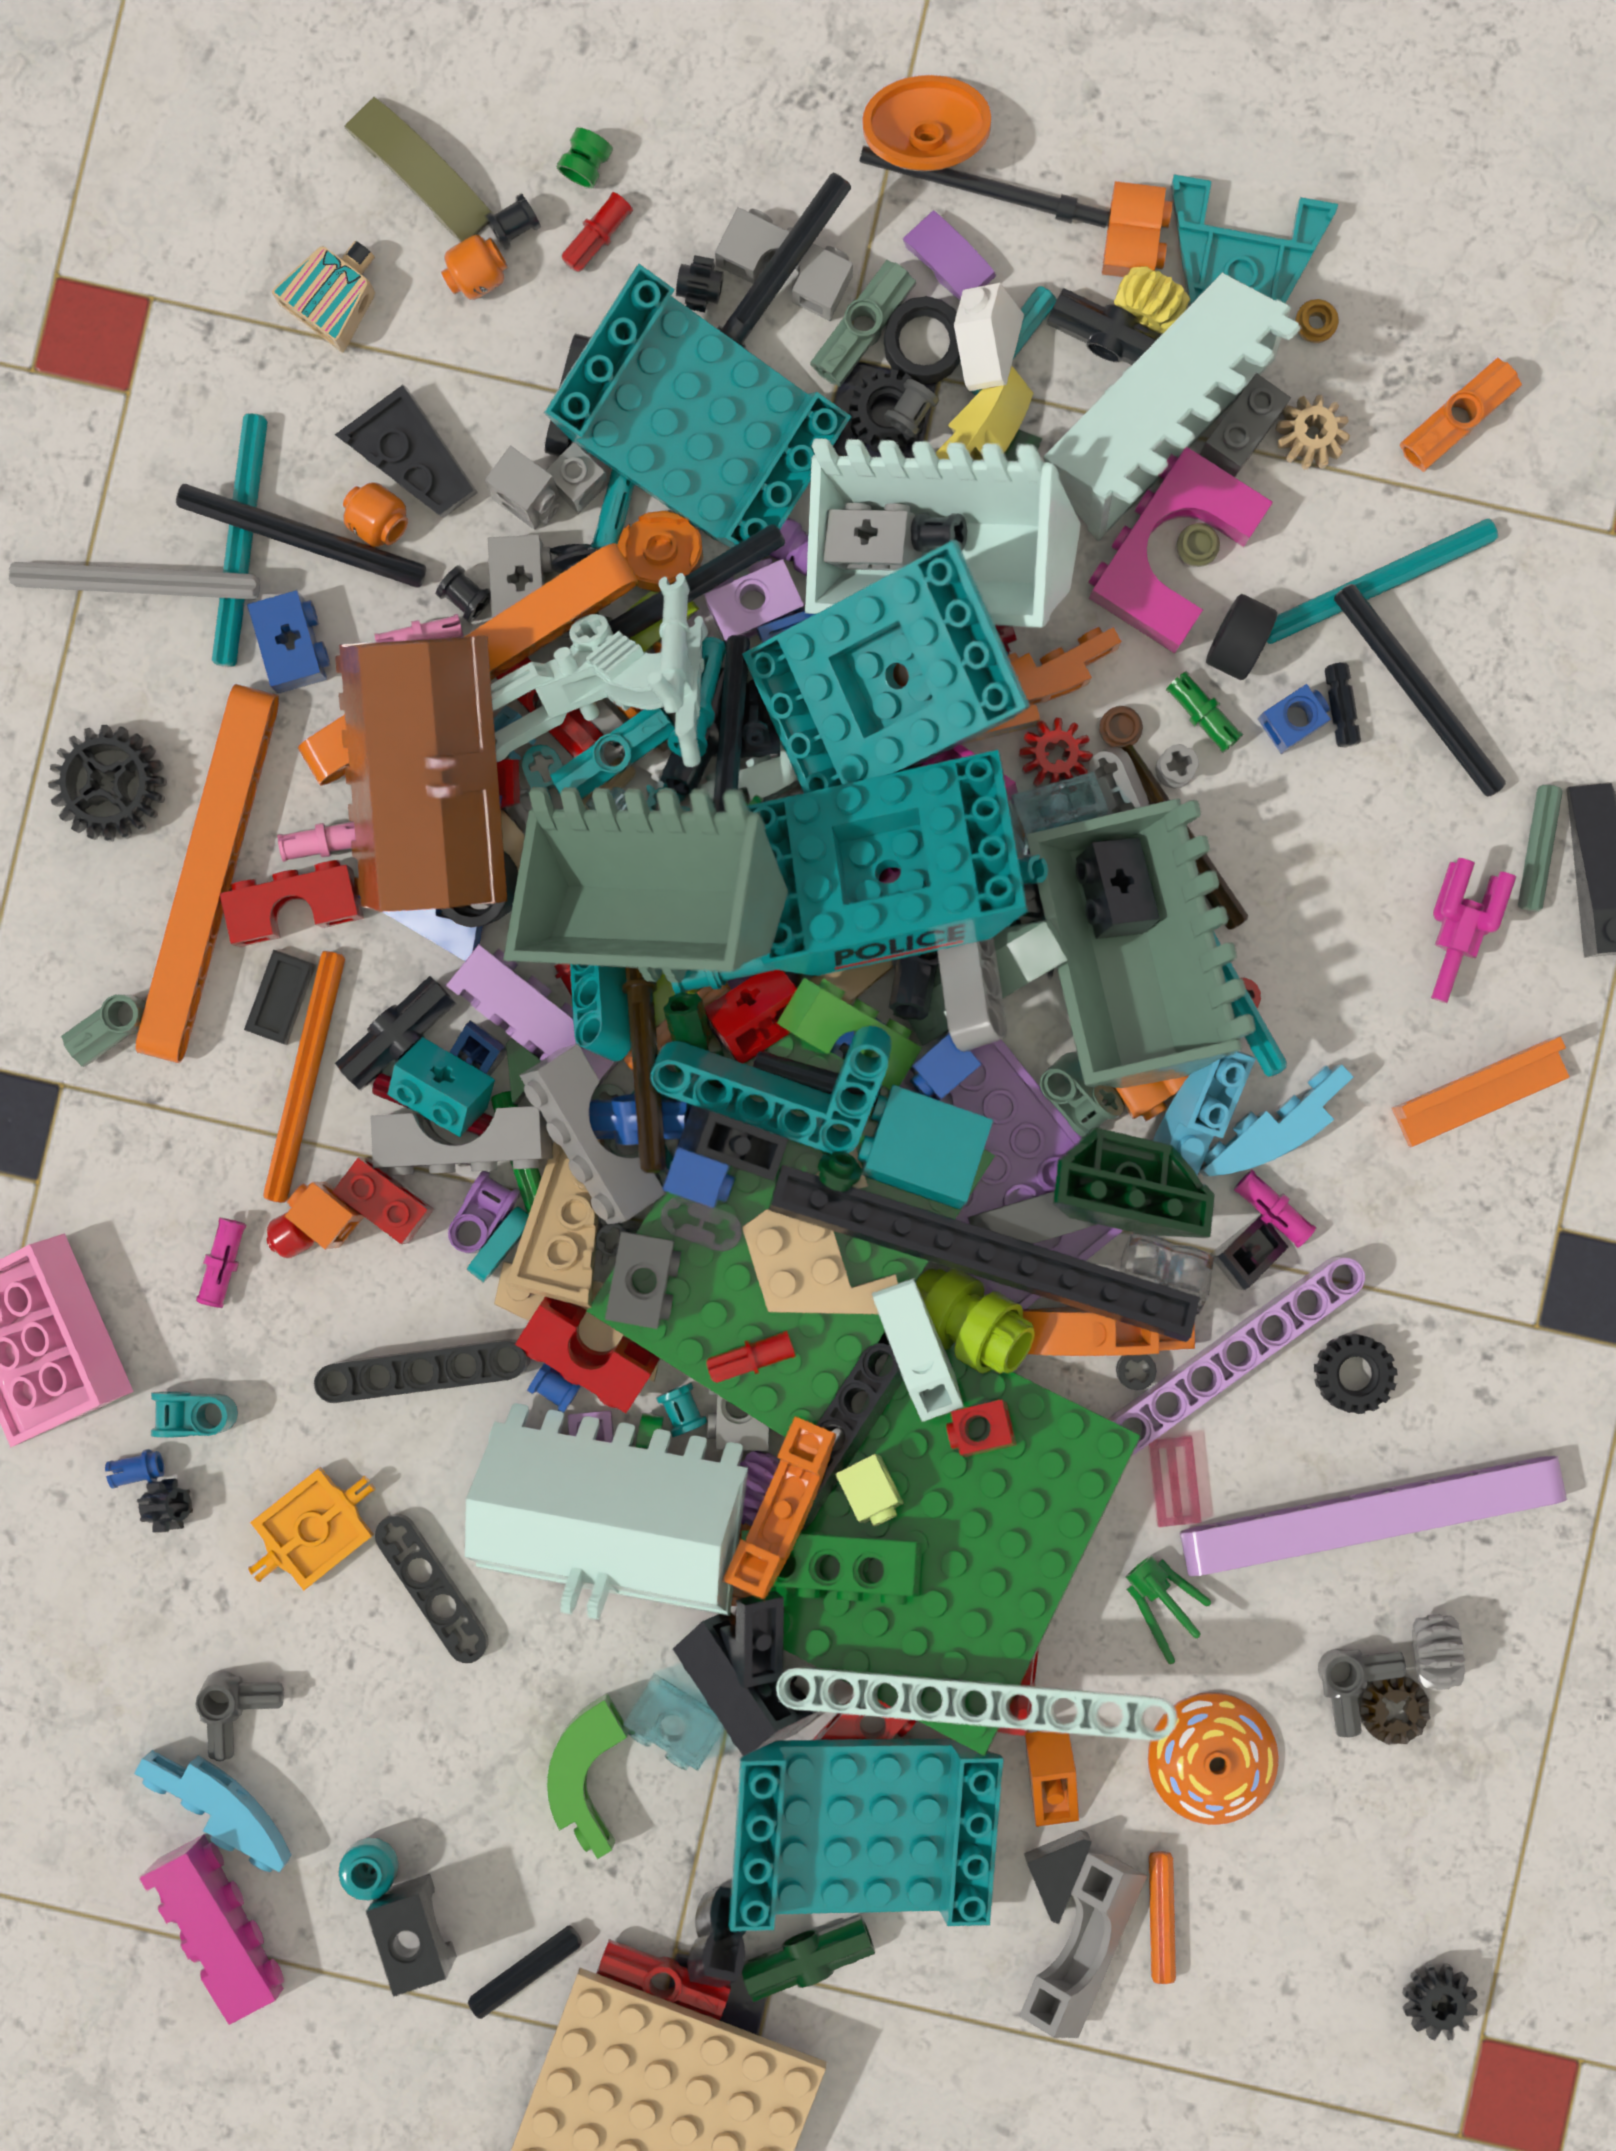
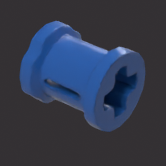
M544 1363L527 1391L531 1394L535 1392L541 1394L558 1405V1411L565 1413L582 1386L569 1383L562 1377L560 1372Z

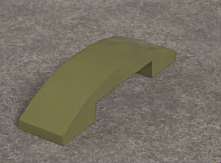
M373 97L344 125L345 129L374 158L378 157L433 212L434 217L459 242L472 235H477L488 224L485 215L491 211L427 142L377 98Z

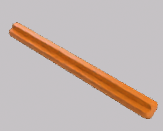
M323 951L320 956L263 1192V1197L270 1201L284 1203L288 1200L345 963V956L339 953Z

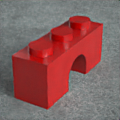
M331 860L314 865L315 872L299 875L298 870H287L273 874V881L257 885L255 879L230 884L231 891L219 893L230 943L237 947H244L281 938L278 927L279 912L286 903L297 899L308 902L313 912L315 925L321 928L364 919L361 902L355 892L353 869L348 865H340V860Z
M544 1297L515 1345L523 1349L525 1354L537 1362H544L560 1372L562 1377L569 1383L581 1385L597 1395L599 1400L606 1406L618 1408L622 1412L627 1413L652 1375L660 1358L624 1335L619 1343L609 1351L600 1352L590 1349L583 1343L579 1335V1324L587 1310L576 1304Z

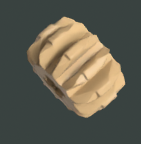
M1322 394L1316 396L1312 406L1305 396L1299 397L1297 408L1287 405L1282 412L1286 420L1279 421L1276 425V431L1284 435L1278 440L1277 447L1279 449L1291 448L1286 457L1287 462H1293L1297 456L1302 457L1301 466L1303 470L1309 469L1313 458L1321 469L1325 468L1329 463V457L1338 459L1343 451L1340 445L1346 444L1350 438V434L1341 430L1349 422L1348 417L1334 416L1339 408L1338 402L1331 403L1328 409L1323 407L1324 398ZM1312 426L1320 431L1313 439L1305 434Z

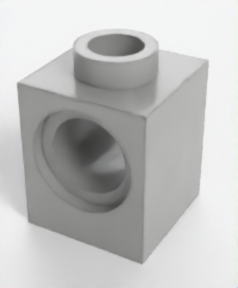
M576 443L567 448L545 470L553 476L559 495L578 514L608 485L605 472Z

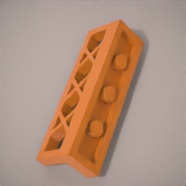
M1561 1036L1544 1040L1392 1107L1408 1146H1416L1570 1078L1559 1054V1051L1566 1049Z

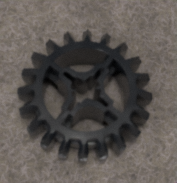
M101 725L99 737H97L94 730L86 728L84 729L85 742H82L75 736L69 737V743L74 749L71 752L62 748L57 750V754L65 759L62 766L58 764L50 765V770L60 775V778L49 781L48 787L52 790L61 791V793L51 799V803L56 807L65 806L59 814L60 819L65 822L73 820L71 829L77 833H81L86 829L87 837L92 840H96L102 832L106 841L113 842L117 829L123 838H131L130 824H133L141 831L145 830L146 824L141 817L146 814L149 817L156 818L158 812L150 807L152 801L158 803L165 801V796L155 792V787L166 786L167 779L161 776H154L155 773L164 768V764L160 760H151L156 753V749L151 745L142 747L144 738L137 733L129 738L128 730L120 726L113 735L111 727ZM118 750L128 753L130 757L123 762L118 760L111 765H104L94 755L103 751ZM84 767L88 779L84 787L79 790L81 795L78 796L77 779L81 768ZM138 770L139 787L132 801L128 795L127 788L129 782L136 777L134 772ZM99 771L115 779V781L110 782L114 783L112 790L117 796L100 788V786L105 785L101 783L103 777ZM105 801H111L121 812L108 817H96L90 815L86 809L91 805L98 806Z

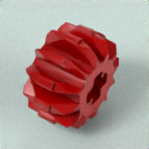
M1059 717L1054 719L1052 731L1049 730L1043 720L1039 721L1036 726L1040 736L1033 732H1026L1024 740L1032 747H1024L1019 750V757L1033 759L1022 767L1023 774H1029L1037 770L1039 773L1035 777L1033 785L1039 787L1045 777L1049 778L1050 792L1057 791L1059 778L1062 779L1068 789L1073 788L1075 781L1071 773L1084 778L1088 770L1079 762H1089L1093 757L1091 752L1079 750L1089 743V737L1087 735L1077 739L1073 737L1079 727L1078 724L1073 722L1067 732L1062 731L1063 722L1062 718ZM1056 746H1059L1064 750L1061 757H1067V760L1058 759L1053 764L1047 760L1050 753L1045 752V749L1054 750Z

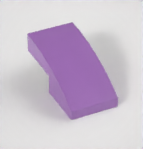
M934 210L903 238L906 248L934 272L937 281L959 300L963 290L985 286L996 277L995 271L982 256Z

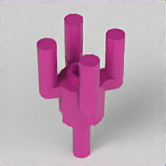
M1458 858L1457 863H1449L1433 911L1435 920L1442 922L1435 946L1445 950L1446 954L1431 996L1432 999L1448 1003L1463 956L1476 958L1483 936L1489 932H1496L1500 928L1516 880L1515 875L1499 872L1498 877L1490 876L1482 903H1478L1464 898L1475 862Z

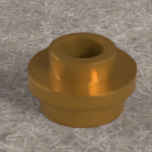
M1313 299L1300 307L1295 321L1300 326L1298 333L1303 339L1311 343H1321L1333 336L1338 327L1339 317L1336 309L1329 302ZM1312 316L1321 318L1323 327L1319 329L1313 328L1309 323V318Z

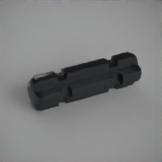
M1344 662L1330 664L1325 668L1324 672L1326 684L1331 686L1328 696L1333 724L1337 725L1338 728L1334 731L1336 744L1338 747L1355 746L1360 743L1361 735L1359 725H1355L1358 717L1353 687L1348 685V681L1351 679L1349 665Z

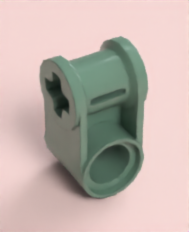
M1068 1052L1062 1055L1041 1076L1040 1088L1044 1096L1066 1118L1072 1129L1082 1137L1091 1129L1100 1128L1108 1119L1118 1118L1124 1111L1122 1099L1112 1087L1103 1085L1095 1087L1085 1086L1076 1052ZM1106 1099L1107 1103L1104 1105L1102 1101ZM1087 1117L1088 1121L1083 1122V1118Z

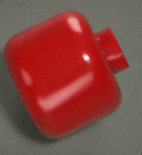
M285 1214L271 1220L268 1224L267 1244L273 1252H276L281 1257L292 1258L310 1249L314 1244V1240L287 1219Z

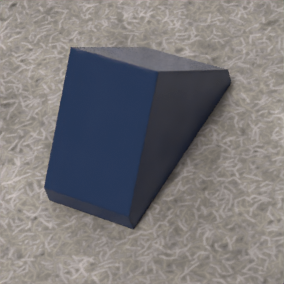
M470 1020L464 1026L449 1053L491 1076L506 1057L507 1049L506 1045L479 1024Z

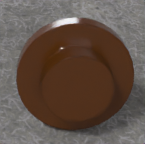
M1116 706L1109 709L1103 715L1099 730L1103 741L1108 746L1122 749L1127 745L1137 743L1142 735L1143 724L1135 710L1126 706Z

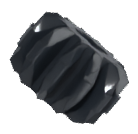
M1426 1963L1425 1972L1427 1976L1423 1978L1418 1973L1411 1972L1410 1977L1416 1984V1987L1403 1988L1402 1994L1410 2001L1403 2005L1402 2009L1406 2016L1413 2017L1412 2027L1417 2032L1426 2029L1427 2036L1434 2041L1438 2038L1441 2030L1448 2040L1454 2039L1455 2033L1453 2028L1459 2026L1465 2032L1469 2031L1470 2027L1464 2020V2017L1477 2016L1478 2010L1470 2003L1477 1998V1992L1473 1987L1467 1986L1469 1978L1462 1971L1454 1974L1452 1966L1447 1963L1441 1966L1438 1973L1431 1963ZM1444 1994L1448 1999L1447 2002H1439L1437 2009H1435L1432 2005L1433 2000L1441 2001Z

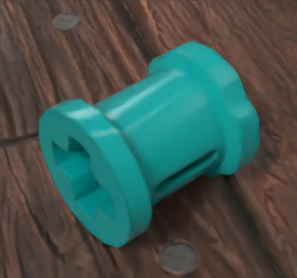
M691 1382L656 1397L658 1404L664 1405L673 1426V1429L670 1431L672 1437H677L708 1423L706 1416L700 1415L691 1394L694 1388Z

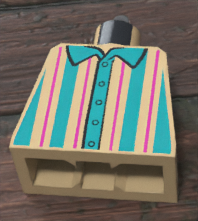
M358 241L352 243L341 259L326 247L321 246L273 289L272 294L281 307L343 353L375 295L370 281L362 275L375 256Z

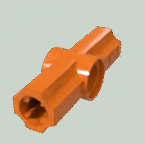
M1497 357L1460 391L1453 394L1442 407L1399 444L1405 458L1414 467L1425 472L1456 443L1469 435L1481 421L1522 386L1518 373L1508 362H1504ZM1452 407H1461L1466 410L1470 419L1469 423H1461L1455 420L1451 411Z

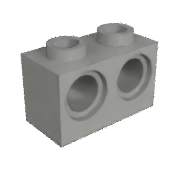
M511 445L484 480L493 500L534 530L541 521L547 524L560 506V503L557 501L560 495L553 476Z

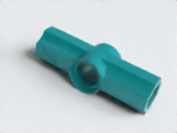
M663 707L654 710H642L611 733L600 737L594 745L552 773L550 777L560 793L563 788H576L581 799H584L594 792L596 788L601 787L619 773L628 770L636 761L667 741L670 733L675 730V724ZM612 741L619 742L625 750L624 760L617 766L610 765L604 758V749Z

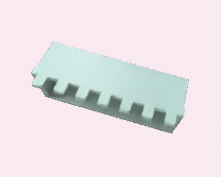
M1222 273L1043 457L1045 463L1054 464L1058 472V478L1075 512L1087 524V530L1097 541L1160 478L1157 475L1168 466L1167 459L1173 454L1179 458L1184 448H1189L1240 396L1256 373L1260 375L1275 360L1281 338L1291 339L1300 330L1298 322L1288 318L1291 309L1289 305L1279 300L1275 301Z
M814 439L812 447L815 455L812 457L805 613L817 614L895 572L841 569L824 562L829 510H845L846 503L867 504L871 506V510H884L885 504H902L910 506V512L915 515L929 513L931 517L948 518L952 513L962 514L967 523V541L962 554L994 625L1043 628L1050 620V613L1070 592L1081 523L1058 478V472L1054 464L1043 463L1034 446L1019 445L1017 449L1019 462L1007 461L1000 446L997 444L983 445L982 455L984 461L972 460L966 446L962 443H949L947 447L949 459H938L931 444L928 442H915L913 445L915 458H904L897 443L894 441H881L879 445L881 457H871L864 443L860 440H847L845 448L848 456H838L829 440ZM930 548L929 551L922 552V557L938 548Z
M518 1403L512 1405L505 1423L494 1422L489 1434L488 1445L466 1498V1558L476 1562V1566L482 1569L565 1584L560 1605L561 1613L572 1614L576 1608L582 1588L592 1590L587 1603V1616L599 1620L609 1593L730 1616L734 1586L724 1582L723 1578L738 1547L748 1473V1468L739 1466L743 1454V1446L741 1444L728 1442L719 1463L703 1460L707 1439L700 1436L690 1437L684 1456L667 1453L671 1441V1433L667 1430L656 1429L648 1449L631 1447L635 1435V1426L628 1423L618 1424L612 1443L598 1441L596 1437L600 1426L599 1419L589 1416L583 1417L576 1436L560 1434L564 1422V1413L562 1411L549 1410L541 1429L538 1430L525 1427L529 1408L527 1405Z

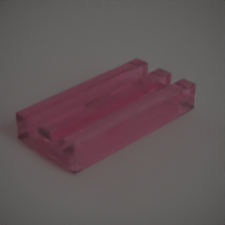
M1192 1436L1155 1439L1148 1444L1157 1526L1166 1527L1202 1523ZM1183 1446L1190 1515H1183L1175 1449V1447ZM1161 1448H1166L1173 1516L1166 1517L1159 1453Z

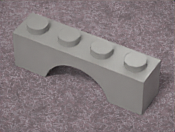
M578 1044L557 1050L519 1075L525 1084L524 1092L528 1100L541 1111L547 1121L546 1128L550 1137L563 1148L570 1160L569 1168L572 1174L585 1185L592 1197V1208L607 1224L628 1221L666 1194L654 1173L648 1174L641 1170L639 1157L624 1158L614 1155L606 1150L596 1139L589 1121V1104L592 1094L600 1081Z
M535 1106L496 1108L492 1122L486 1131L474 1141L463 1145L452 1144L444 1140L434 1131L428 1119L418 1113L371 1116L373 1168H388V1176L414 1175V1166L429 1165V1174L456 1172L455 1164L471 1163V1171L497 1170V1162L513 1161V1169L539 1168V1159H553L552 1138L546 1128L547 1121L539 1108Z
M1088 1853L1071 1892L1076 1903V1917L1069 1939L1056 1960L1046 1970L1036 1975L1019 2017L1053 2038H1079L1147 1875L1113 1856Z

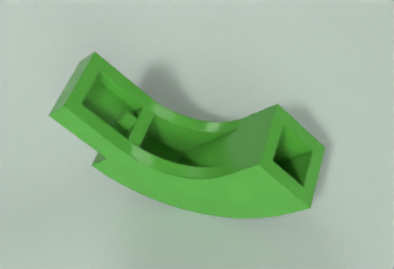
M608 1693L583 1708L567 1725L553 1752L547 1776L548 1801L559 1831L575 1822L578 1827L573 1830L579 1844L586 1852L592 1850L597 1859L613 1850L615 1839L590 1799L587 1788L588 1769L600 1754L626 1739L630 1731Z

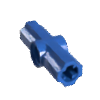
M635 1094L621 1095L611 1100H590L589 1121L596 1139H615V1143L619 1145L638 1144ZM661 1099L664 1139H680L692 1104L677 1099Z

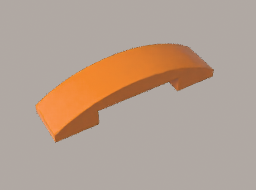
M798 1417L794 1418L777 1456L780 1459V1463L746 1540H740L723 1578L724 1582L765 1599L785 1565L810 1512L836 1438L835 1433Z

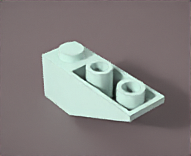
M914 1278L872 1293L906 1387L921 1421L923 1422L962 1408L963 1403L955 1372Z

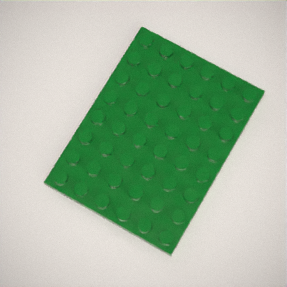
M789 1033L763 1050L767 1053L836 1073L840 1072L844 1062L842 1058L834 1053L829 1052L827 1054L793 1033ZM755 1056L744 1064L753 1067ZM881 1085L880 1094L886 1096L890 1089ZM749 1095L756 1102L767 1101L761 1095ZM874 1107L870 1111L859 1142L855 1147L857 1153H859L865 1135L873 1137L878 1122L871 1119ZM790 1110L796 1116H808L803 1110ZM843 1124L832 1125L838 1131L850 1130ZM791 1139L788 1140L774 1181L731 1166L728 1175L736 1178L727 1202L718 1200L715 1208L665 1191V1195L655 1202L636 1233L675 1240L674 1250L682 1251L677 1277L669 1276L666 1294L674 1295L669 1321L661 1320L659 1328L654 1329L605 1320L614 1268L594 1298L591 1308L587 1309V1312L785 1438L795 1417L814 1425L818 1424L863 1352L869 1346L877 1344L885 1332L879 1314L768 1312L742 1227L769 1208L777 1176L782 1165L816 1175L820 1172L818 1169L820 1158L827 1153ZM986 1149L983 1150L968 1198L995 1157ZM865 1177L868 1186L860 1188L861 1190L952 1219H956L961 1209ZM833 1231L851 1287L894 1274L898 1284L913 1278L916 1282L929 1262ZM639 1268L635 1271L632 1282L635 1289L639 1292L650 1293L657 1285V1277L652 1270ZM787 1330L795 1352V1358H789L759 1368L758 1374H755L753 1370L717 1383L712 1381L706 1365V1360L709 1357L745 1346L744 1341L749 1340L751 1344L781 1334Z
M953 1343L945 1351L956 1375L963 1407L960 1409L1004 1400L1007 1402L1016 1446L968 1457L961 1456L959 1448H951L947 1434L946 1423L953 1422L951 1412L922 1422L905 1381H902L848 1465L850 1467L874 1454L882 1457L904 1504L894 1508L897 1516L877 1526H873L871 1520L866 1523L858 1522L838 1481L810 1526L800 1534L922 1543L919 1596H907V1605L880 1603L881 1594L863 1593V1602L836 1600L837 1591L820 1590L819 1598L793 1597V1588L777 1587L776 1592L784 1597L783 1650L817 1668L1021 1685L1141 1439V1435L1014 1372L998 1373L991 1369L986 1373H979L956 1358L955 1343ZM890 1354L878 1376H885L892 1370L893 1359ZM869 1396L867 1397L860 1413L865 1411L868 1407ZM984 1417L974 1419L968 1428L969 1436L974 1442L985 1440L991 1431L990 1423ZM791 1553L780 1572L784 1577L791 1576L796 1570V1559ZM833 1555L826 1556L820 1563V1572L826 1580L831 1581L835 1579L840 1572V1563ZM871 1558L865 1563L863 1567L865 1579L872 1584L882 1579L884 1567L880 1560ZM840 1679V1680L844 1681L845 1683L851 1685V1683L848 1682L847 1680H845V1679ZM885 1682L878 1688L877 1699L894 1707L898 1700V1692L892 1684ZM928 1686L922 1691L921 1703L928 1711H938L942 1706V1695L935 1687ZM971 1690L966 1695L965 1706L971 1714L979 1716L986 1711L987 1699L980 1691ZM1015 1695L1011 1698L1010 1703H1009V1707H1010V1705H1011V1703H1012V1701H1013ZM917 1720L983 1756L987 1755L1000 1728Z

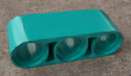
M570 964L574 1037L579 1047L610 1061L617 1062L622 1060L631 1049L627 994L622 991V985L626 983V968L621 966Z

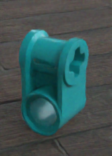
M185 1391L151 1393V1399L156 1401L155 1428L151 1429V1437L210 1436L227 1431L237 1421V1405L227 1395L191 1394V1392ZM210 1403L217 1405L221 1410L222 1419L218 1426L210 1424L206 1419L205 1411Z

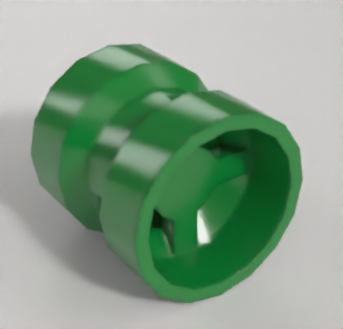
M577 127L570 138V150L568 153L561 155L556 168L572 182L592 189L600 177L598 169L601 163L608 161L613 152V147L598 134L588 129Z

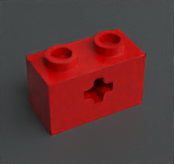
M769 971L755 974L705 1007L707 1018L737 1062L744 1064L756 1056L759 1051L765 1050L791 1033L777 1022L797 988L784 971Z

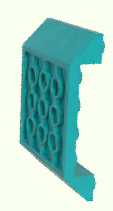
M637 264L545 409L544 414L574 443L669 509L688 519L691 524L705 534L730 548L770 524H775L780 530L811 481L812 457L815 455L812 447L814 439H827L833 446L851 416L820 393L813 392L807 394L672 297L671 295L675 291L673 287L641 264Z
M951 1739L776 1740L741 1757L729 1919L730 1931L774 1930L775 1914L940 1911L947 1926L990 1925L1003 1757L990 1751L987 1752V1755L983 1756Z

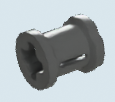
M907 379L903 385L905 388L904 393L893 410H887L884 419L905 435L915 438L919 432L918 425L929 408L935 407L938 404L939 398L921 383Z

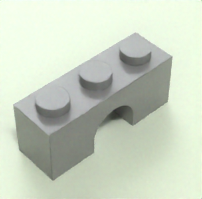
M737 207L715 251L716 266L754 284L761 270L771 260L793 227H788L787 230L772 224V219L757 209L751 208L748 212ZM812 244L795 268L799 276L792 289V303L831 321L853 277V263L848 261V255L832 246H826L824 249Z

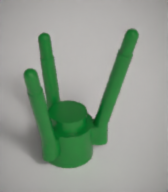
M1150 1555L1125 1576L1131 1584L1126 1590L1136 1601L1167 1663L1171 1665L1175 1663V1658L1145 1596L1151 1602L1159 1597L1195 1639L1199 1638L1201 1633L1167 1593L1166 1590L1171 1584L1166 1578L1204 1606H1210L1211 1600L1174 1572L1164 1559L1157 1562Z

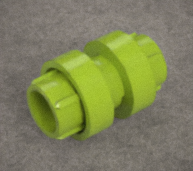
M928 1269L917 1279L915 1283L945 1350L955 1343L956 1358L979 1373H986L991 1369L998 1373H1011L1023 1362L1032 1346L1035 1331L1032 1323L1023 1318V1308L1020 1304L998 1291L990 1292L984 1296V1285L981 1281L955 1269L948 1272L942 1269Z

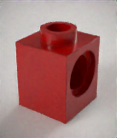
M1004 1400L951 1411L953 1422L946 1423L947 1434L951 1448H959L961 1456L968 1457L1016 1446L1007 1402ZM984 1417L990 1423V1434L985 1440L974 1442L968 1433L969 1425L974 1419Z

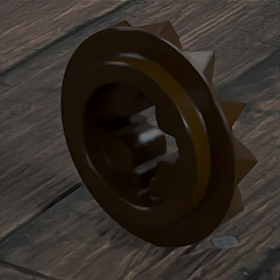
M1407 1676L1373 1681L1366 1688L1361 1698V1720L1367 1731L1379 1741L1388 1745L1408 1744L1410 1740L1423 1734L1427 1721L1431 1719L1429 1713L1430 1700L1422 1687ZM1385 1697L1389 1702L1392 1700L1396 1704L1404 1700L1405 1705L1402 1709L1409 1720L1405 1722L1403 1719L1399 1720L1396 1717L1390 1721L1387 1720L1386 1717L1390 1712L1382 1699Z

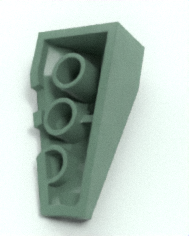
M1050 919L1007 926L993 937L1003 999L1072 958ZM939 964L936 969L928 1016L923 1020H908L922 1046L949 1032Z

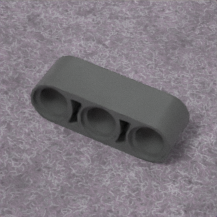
M1054 1191L967 1217L971 1225L1031 1244L1097 1225L1069 1218L1053 1204Z

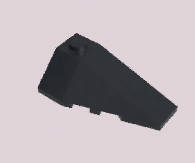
M1612 783L1567 787L1584 958L1616 955V792Z

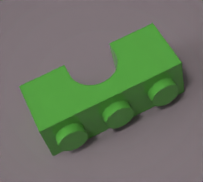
M804 978L777 1023L829 1054L835 1042L843 1034L853 1031L855 1035L858 1030L866 1026L880 1027L887 1032L892 1042L887 1071L881 1085L888 1089L892 1085L899 1087L922 1049L921 1046L908 1039L912 1031L891 1018L886 1025L877 1021L875 1018L879 1011L859 999H856L853 1005L843 1001L842 998L846 992L825 979H822L818 986ZM872 1049L860 1051L866 1057L874 1058L879 1056Z

